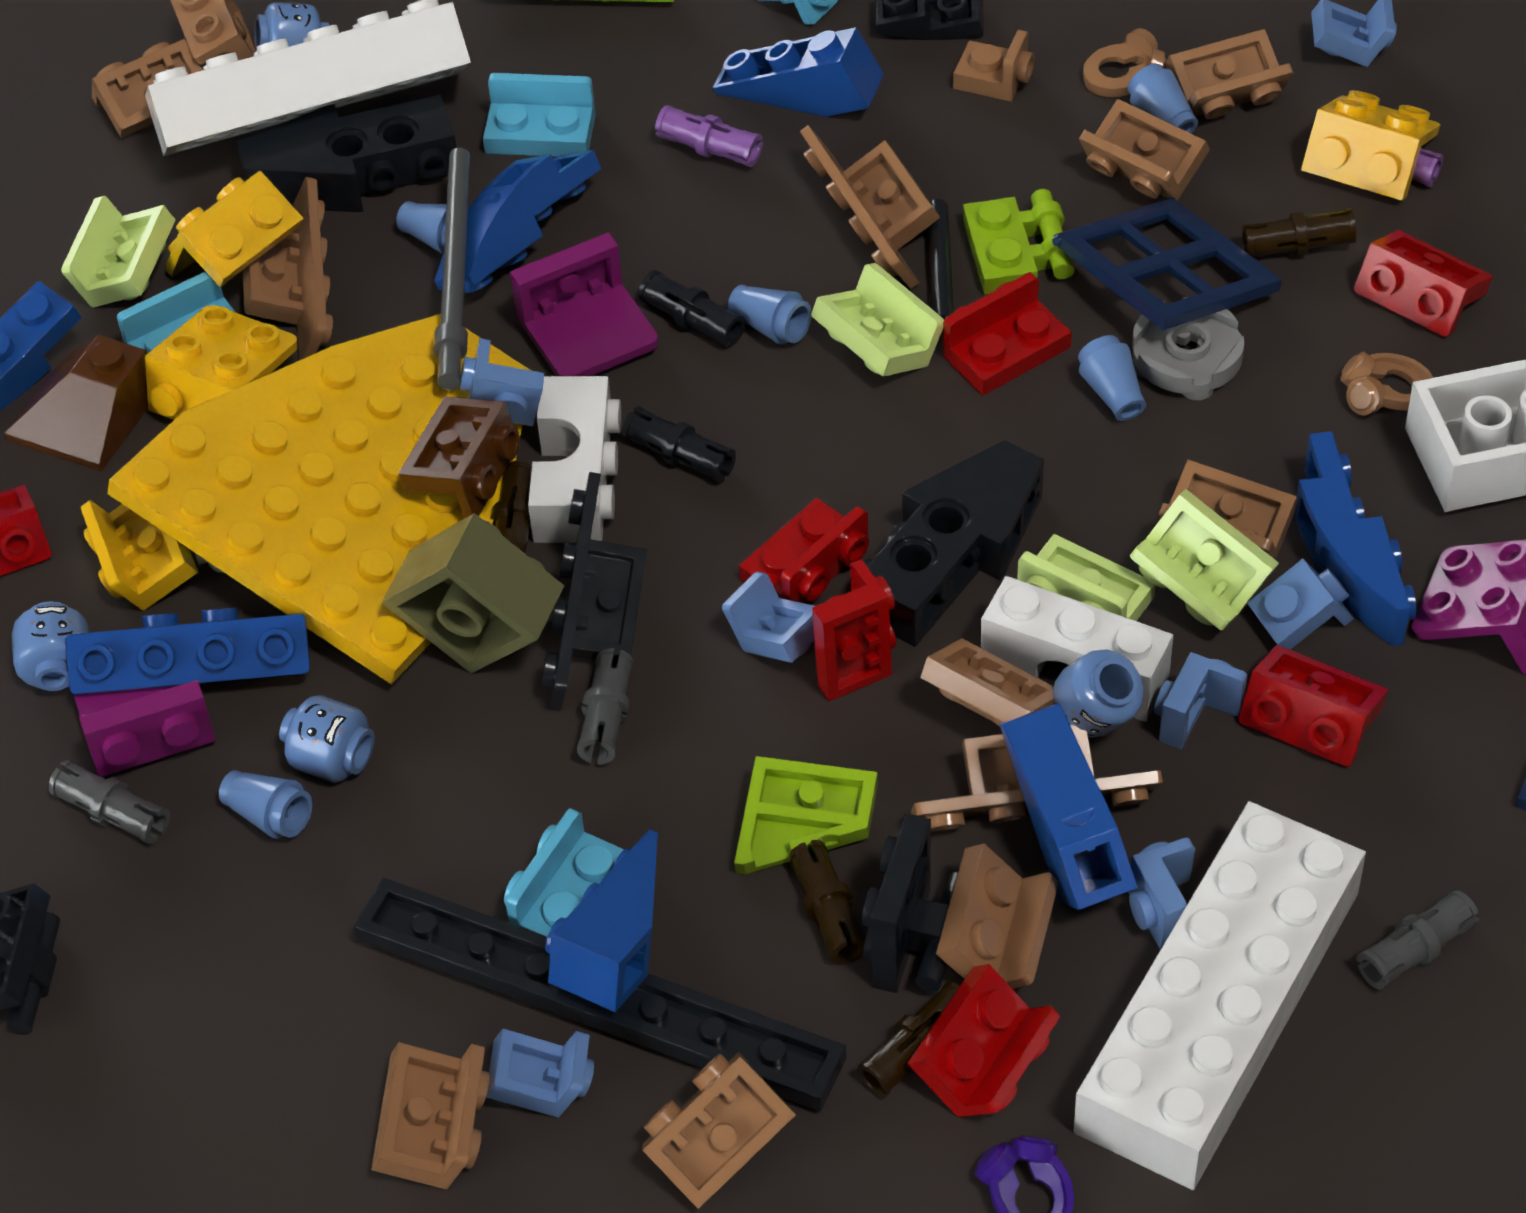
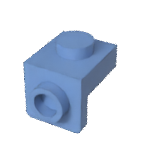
M1320 0L1311 11L1314 47L1322 49L1331 56H1340L1366 67L1370 65L1381 50L1384 51L1391 45L1396 35L1397 24L1394 21L1392 0H1378L1367 15L1329 0Z
M479 338L475 358L464 357L459 390L469 392V399L505 401L513 423L533 426L543 391L544 373L488 363L491 340Z
M1301 559L1247 603L1277 645L1290 650L1332 616L1336 617L1344 626L1354 619L1342 603L1350 595L1340 581L1328 568L1321 574H1318L1304 559Z
M755 572L722 605V610L744 652L792 663L797 657L803 655L814 641L812 607L814 605L779 598L766 573Z
M1190 652L1175 682L1166 680L1158 694L1154 714L1161 716L1159 741L1182 750L1204 706L1232 716H1238L1245 697L1247 674L1242 670L1232 667L1225 661L1209 659Z
M1188 837L1171 843L1157 842L1149 845L1140 853L1132 855L1131 869L1138 888L1128 891L1130 894L1131 912L1140 929H1149L1160 950L1188 905L1177 885L1188 882L1191 878L1195 848Z
M503 1028L493 1041L489 1069L490 1083L486 1097L559 1118L576 1097L583 1098L590 1087L594 1073V1061L587 1058L590 1035L576 1031L567 1043L562 1046Z

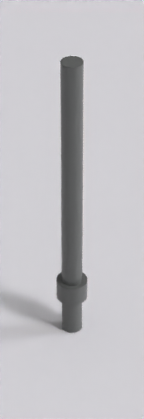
M455 148L449 154L441 322L434 332L433 351L436 357L439 358L437 383L445 390H453L460 385L461 359L466 356L468 345V332L463 327L471 156L469 151L464 148Z

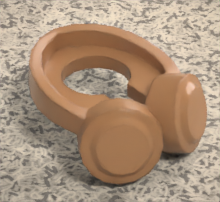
M1142 28L1135 29L1126 35L1125 41L1122 44L1100 48L1086 60L1083 69L1085 86L1090 92L1098 96L1121 97L1130 95L1127 91L1128 83L1139 70L1155 63L1160 64L1165 69V52L1158 50L1156 38L1151 32ZM1112 61L1122 64L1130 62L1137 64V66L1130 67L1126 75L1118 78L1107 77L1099 70L1102 64Z
M1363 351L1353 356L1342 370L1340 381L1348 387L1346 391L1348 406L1358 415L1365 416L1375 414L1381 407L1408 411L1411 394L1398 393L1389 385H1383L1377 379L1382 380L1384 376L1394 374L1404 378L1412 387L1413 382L1430 379L1433 376L1425 366L1407 356L1393 353L1368 355Z

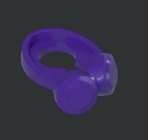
M1021 1135L1019 1138H1012L1010 1144L1001 1142L998 1145L992 1146L983 1154L977 1163L974 1176L983 1184L988 1185L992 1205L996 1213H1021L1015 1202L1016 1190L1020 1186L1013 1169L1017 1160L1026 1162L1034 1181L1042 1182L1051 1191L1053 1206L1050 1213H1072L1074 1207L1073 1185L1066 1168L1056 1156L1058 1145L1053 1144L1050 1139Z

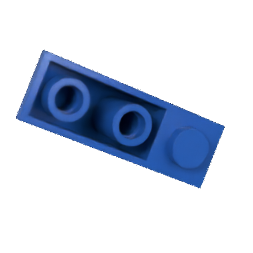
M855 27L836 32L828 30L814 37L795 41L782 40L773 46L750 51L748 49L738 50L729 55L724 61L723 68L712 89L718 95L828 117L868 109L884 73Z
M1060 703L1000 723L999 725L1048 872L1059 881L1056 892L1058 902L1080 910L1138 888L1118 827Z
M649 829L632 849L625 848L618 856L613 869L600 883L594 882L587 888L581 903L567 918H559L554 923L545 945L546 952L550 954L548 983L616 1012L648 976L658 832Z

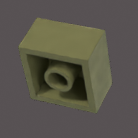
M473 513L410 549L382 604L468 672L473 673L537 641L564 585L549 574L539 561L528 557L506 539L496 526Z

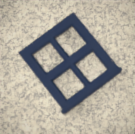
M1174 198L1055 234L1052 239V243L1163 331L1278 292L1282 283L1281 278ZM1168 220L1193 239L1194 242L1165 251L1138 229ZM1121 235L1148 257L1117 266L1090 244ZM1215 256L1244 279L1213 288L1187 268L1186 265ZM1169 272L1197 295L1165 304L1138 283V281Z

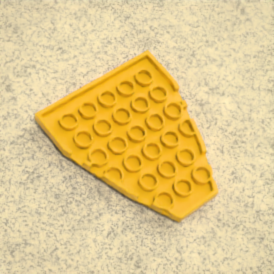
M441 314L333 345L182 412L109 479L108 495L285 614L304 615L309 630L392 685L431 642L384 606L382 601L410 549L465 519L456 495L405 491L398 475L444 396L468 398L469 392L459 390V386L453 390H445L437 383L439 358L434 354L433 347L434 332L440 325ZM465 328L468 332L467 354L465 357L475 358L480 337ZM490 344L488 363L530 370ZM464 358L461 359V370ZM513 423V425L518 429L520 436L522 424ZM503 475L497 483L494 496L488 499L479 515L480 518L491 524L494 521L491 519L492 507L499 501Z

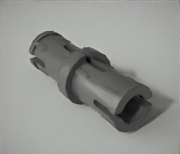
M615 648L603 649L597 654L592 688L585 692L581 707L582 713L585 715V721L580 740L577 744V753L580 758L591 763L594 745L596 743L600 744L597 760L599 765L608 764L614 760L619 726L627 719L630 707V700L626 695V691L634 667V659L629 653L620 649L617 668H611Z
M65 760L60 763L61 768L68 771L69 774L58 768H55L48 785L50 794L86 810L92 815L90 817L92 821L105 827L112 824L150 845L159 841L158 836L151 833L150 830L161 836L165 834L170 822L169 810L133 794L127 789L129 787L127 783L114 777L108 779L100 777L71 760Z
M1454 890L1419 915L1410 914L1397 922L1396 930L1390 933L1389 936L1357 955L1356 961L1361 963L1357 967L1362 977L1372 987L1380 990L1384 989L1389 983L1400 977L1401 974L1418 964H1430L1440 956L1441 948L1446 946L1447 943L1479 924L1480 918L1475 916L1479 913L1478 909L1468 895L1462 891Z

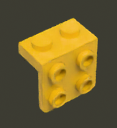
M1351 90L1348 96H1340L1317 110L1301 171L1402 201L1408 195L1421 146L1438 135L1441 124L1429 120L1430 113L1424 109L1409 105H1400L1398 110L1378 105L1380 98L1375 95Z
M258 171L245 182L241 177L235 178L218 193L216 197L217 203L205 212L201 207L193 209L177 224L176 229L179 233L177 238L168 247L170 256L164 269L171 277H174L196 261L216 284L221 287L299 228L304 218L261 171Z
M206 306L145 355L148 410L175 420L184 411L266 376L296 352L297 337L292 333L278 329L274 325L235 313L226 307Z

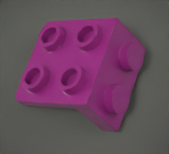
M609 232L510 271L516 318L555 376H592L657 348V332L622 284L619 247Z
M1526 539L1459 545L1444 550L1440 555L1412 624V629L1417 638L1420 640L1500 634L1523 675H1526Z
M198 680L182 685L74 694L83 733L97 774L100 777L216 741Z

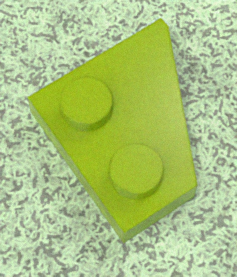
M756 756L734 862L736 873L746 875L789 862V853L794 847L803 842L806 843L809 854L813 855L814 852L810 845L811 840L824 842L827 850L867 839L869 837L877 793L878 773Z

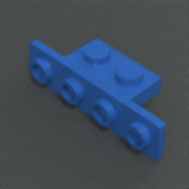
M237 607L202 610V622L179 624L178 613L142 616L143 627L70 634L65 638L70 691L73 694L182 685L198 680L199 683L305 674L311 668L306 618L302 614L238 619Z

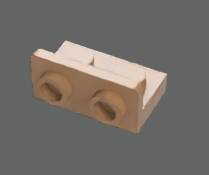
M170 0L192 56L199 65L218 55L234 52L237 54L238 61L254 56L255 46L241 10L233 0Z
M185 38L171 45L168 42L158 43L146 50L143 56L127 64L115 62L101 69L97 76L92 78V99L97 107L103 106L120 138H123L153 124L145 95L148 85L154 84L155 74L185 66L188 75L202 71V68L193 58Z
M963 638L928 656L920 677L938 687L940 693L946 698L993 721L998 726H1000V723L1054 704V686Z
M985 843L965 848L936 954L964 979L973 966L990 964L1012 989L1032 984L1035 979L1059 881L1050 872L1021 878Z
M737 1052L729 1061L721 1053L718 1054L693 1078L692 1082L699 1090L681 1107L673 1100H670L643 1127L651 1136L644 1141L642 1150L698 1209L796 1116L795 1112L749 1065L740 1052Z

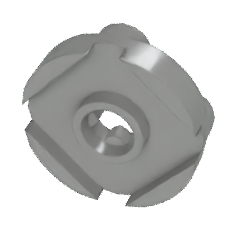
M1228 309L1164 331L1141 314L1135 323L1132 339L1133 364L1136 374L1162 389L1182 393L1188 399H1207L1213 394L1215 388L1228 383L1239 371L1244 354V335L1242 336L1238 331V321ZM1189 341L1197 343V348L1187 350L1178 347L1176 344L1185 346Z

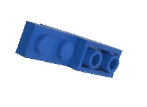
M594 150L560 155L555 159L549 154L516 160L499 173L481 191L468 208L464 293L483 288L493 280L491 273L496 269L513 265L528 255L526 248L543 236L537 221L553 212L551 205L557 200L568 199L585 190L586 185L584 181L602 169ZM444 254L434 280L438 290H442Z
M39 280L0 318V411L29 390L52 368L44 355L82 318L71 303Z
M1332 431L1309 434L1304 468L1306 479L1299 480L1297 492L1298 506L1294 514L1302 541L1319 573L1321 574L1328 568L1349 593L1350 596L1342 602L1345 607L1369 630L1389 645H1403L1408 620H1414L1416 617V599L1412 586L1410 584L1403 585L1400 576L1402 556L1397 539H1389L1382 516L1365 518L1360 497H1352L1349 489L1351 486L1350 461L1346 453L1339 454Z

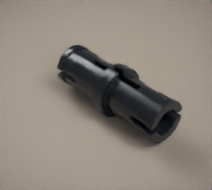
M657 270L650 271L639 287L638 297L642 302L651 304L674 317L676 325L684 330L694 328L719 341L727 348L734 346L743 334L746 324L745 318L709 300L708 293L699 287L689 289L669 279ZM681 300L705 313L706 316L702 317L678 304V301Z
M640 406L633 408V413L630 412L624 421L622 436L625 440L663 456L662 460L673 467H678L679 464L711 478L717 483L725 481V476L728 477L736 461V451L734 449L702 437V435L695 433V428L685 422L675 424L656 416Z

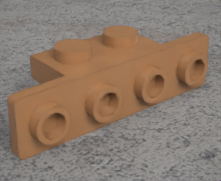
M807 125L800 131L810 146L803 153L821 178L827 174L832 178L833 181L825 187L844 212L850 207L852 208L855 215L848 221L867 246L873 241L879 248L871 254L875 262L892 277L899 275L907 286L913 289L920 282L898 249L941 217L886 140L844 171L828 147L812 128Z
M305 177L292 205L304 218L300 227L243 270L245 314L297 325L299 360L315 354L319 346H327L333 328V317L331 314H326L330 277L323 274V264L327 253V239L321 237L320 232L325 204L324 201L318 200L317 179Z
M1070 725L1094 776L1087 731L1081 730L1075 725ZM1003 734L963 740L962 747L970 796L914 803L911 809L912 815L931 819V831L949 830L965 826L964 817L988 813L990 823L1009 822L1026 818L1025 808L1027 806ZM1161 770L1095 779L1103 797H1111L1112 806L1115 807L1149 801L1148 792L1155 791L1163 783Z

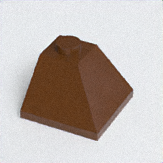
M97 335L63 356L4 432L6 440L102 472L148 409L145 367L146 350Z

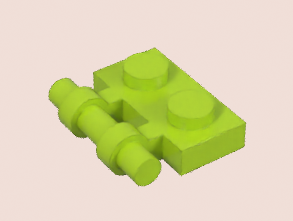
M1039 189L1031 195L1033 208L1025 211H1019L1015 197L963 204L962 220L984 295L994 292L1002 284L1012 282L1029 272L1038 278V271L1052 269L1057 279H1067L1074 274L1073 259L1052 243L1054 235L1063 232L1062 226L1065 219L1060 204L1053 200L1049 190ZM1042 235L1043 242L1041 244H1029L1027 237Z

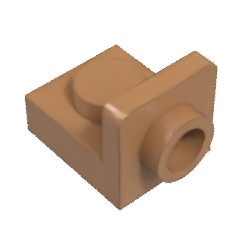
M1017 30L1009 49L969 40L953 73V89L1012 102L1020 83H1028L1033 72L1035 54L1028 51L1029 32Z

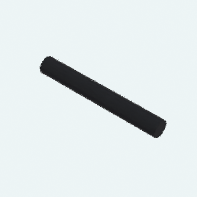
M933 199L930 203L941 218L928 227L932 310L945 319L954 312L948 204L942 199Z

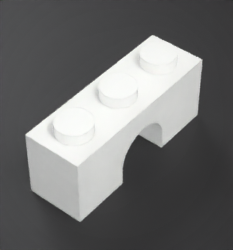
M544 376L543 391L537 412L542 456H566L567 458L551 462H532L528 508L533 542L576 543L579 525L568 523L574 489L585 490L589 472L601 474L591 539L602 541L604 519H614L615 512L614 485H607V476H617L618 445L617 442H610L611 433L621 432L620 399H611L608 376Z
M1008 576L1004 577L981 618V648L1037 678L1046 661H1059L1070 665L1094 650L1108 649L1121 653L1134 664L1141 675L1144 695L1142 705L1134 718L1144 722L1148 721L1155 707L1162 685L1166 680H1169L1174 634Z

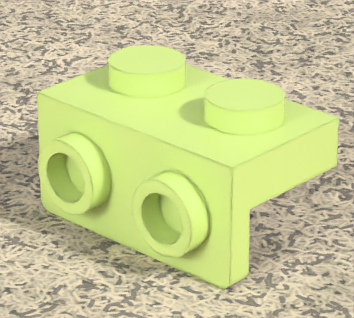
M106 196L95 198L61 268L62 274L92 308L121 300H133L141 296L147 289L151 273L160 254L166 247V240L176 219L164 205L122 216Z
M876 263L864 266L855 290L817 297L811 312V316L828 330L829 335L834 340L845 344L864 360V364L868 369L881 376H889L928 367L944 326V319Z
M1187 489L1178 495L1147 538L1136 546L1130 554V558L1139 565L1141 574L1149 582L1160 588H1168L1185 602L1186 609L1195 619L1206 625H1214L1219 630H1224L1240 614L1279 564V562Z
M1056 534L1052 535L1037 555L1026 551L1018 560L1017 580L1134 621L1138 620L1155 597L1156 585L1149 582L1144 576Z

